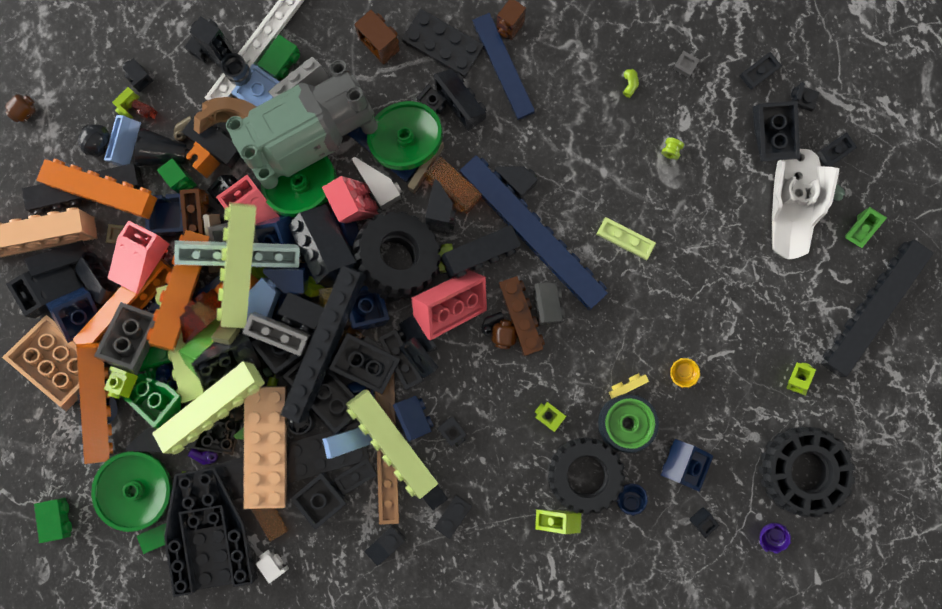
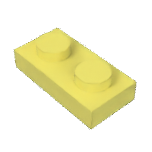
M638 373L629 378L630 382L624 385L620 382L612 386L613 390L608 392L611 399L649 382L646 374L640 376Z

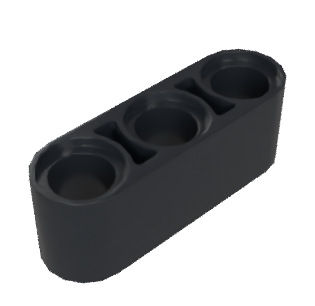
M87 251L83 252L75 270L94 300L104 305L115 294L118 286L115 282L108 279L109 272L96 254Z

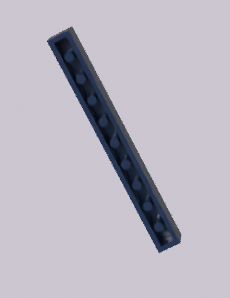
M477 155L459 170L460 176L508 226L512 225L515 234L588 310L592 309L608 294L606 286L601 281L597 282L592 277L594 275L592 271L587 267L584 268L579 263L580 259L574 253L570 254L566 250V244L561 239L557 240L553 236L554 232L550 227L542 225L540 217L535 212L531 213L527 209L528 205L521 198L518 199L514 195L515 191L509 185L505 186L501 182V176L496 171L492 172L488 168L489 164L485 159H479Z

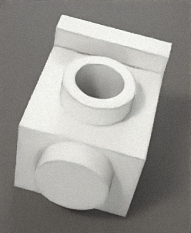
M269 550L260 555V561L256 563L268 583H271L289 569L288 566H282L283 561L278 554H274V552Z

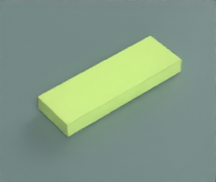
M607 217L604 218L596 234L645 260H648L656 242Z

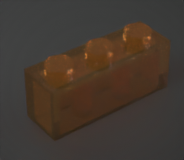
M441 156L425 171L427 183L433 187L434 180H438L450 200L454 202L453 206L460 213L463 211L465 214H468L482 199V194Z

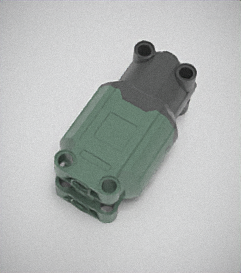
M336 60L331 63L329 69L332 77L320 84L313 86L300 83L250 110L246 118L241 119L238 116H233L226 122V128L234 146L264 188H274L278 184V177H289L337 151L341 145L342 136L360 127L365 134H372L377 130L378 124L374 117L375 113L356 77L349 71L343 60Z

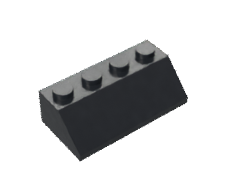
M327 204L300 212L288 225L316 284L333 288L342 265L354 268L358 264Z

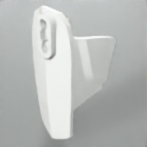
M800 149L801 162L797 159L779 160L777 163L772 208V249L785 259H795L809 253L814 226L827 214L834 198L839 168L821 167L819 157L812 150ZM796 173L799 175V180L794 176Z

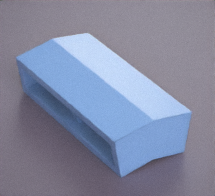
M116 115L104 158L105 161L118 166L130 164L141 122L124 115Z

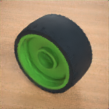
M623 394L610 399L603 406L599 414L598 427L603 440L613 449L623 453H635L644 450L654 441L659 429V420L654 407L646 399L634 394ZM625 418H629L632 422L631 427L628 429L623 426Z

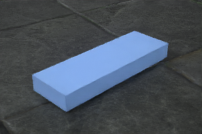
M359 427L323 439L327 458H333L370 445V441H372L371 437L368 434L365 436Z

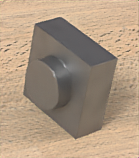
M683 51L673 69L689 78L699 59Z

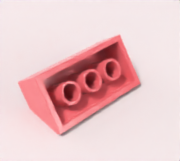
M468 270L466 275L458 279L454 277L412 298L413 316L427 339L431 341L487 311L485 276Z

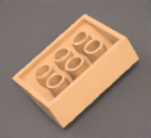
M46 315L2 358L57 405L67 411L78 400L79 393L76 343L74 340L68 343L55 321Z

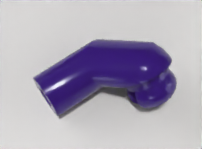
M193 448L187 455L203 465L213 463L218 458L216 452H200Z

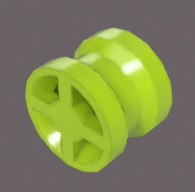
M667 138L665 141L666 146L662 149L661 154L667 158L678 160L680 157L679 152L683 149L684 143L675 138Z

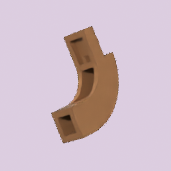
M219 97L207 100L202 103V112L200 111L194 116V130L200 134L216 123L227 122L233 116L244 119L248 116L249 111L257 106L245 100L232 97Z

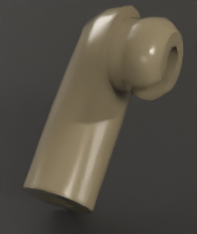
M191 116L175 125L173 133L175 140L183 141L186 136L182 131L192 119Z

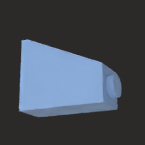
M267 277L261 278L249 291L247 320L249 315L254 312L268 318L273 316L281 291Z

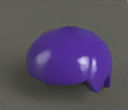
M767 524L760 531V545L764 551L778 554L786 550L790 545V532L782 524Z

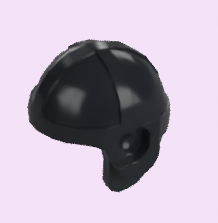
M98 124L85 125L78 135L77 142L83 153L99 157L107 151L110 134L105 126Z

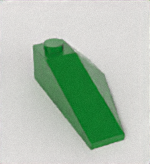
M137 374L138 378L129 398L121 397L153 428L159 429L180 412L182 397L170 385Z

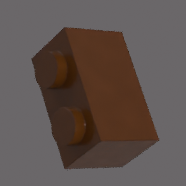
M508 0L498 13L497 30L503 38L512 40L523 26L526 7L516 0Z

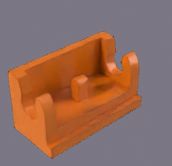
M195 142V146L188 152L186 159L190 160L193 155H197L198 159L192 166L205 178H208L221 163L200 144Z

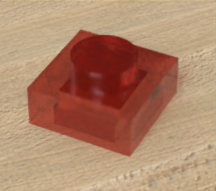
M135 99L131 105L137 111V115L146 119L148 116L155 119L158 113L151 106Z

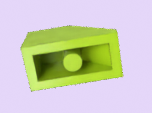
M536 509V529L561 534L581 533L582 513Z

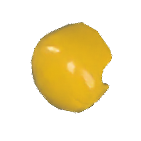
M680 358L673 363L670 369L671 379L682 388H690L700 378L698 364L692 359Z

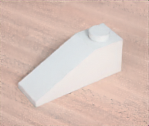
M352 158L354 165L382 210L402 199L400 195L402 190L397 182L393 184L389 177L358 158Z

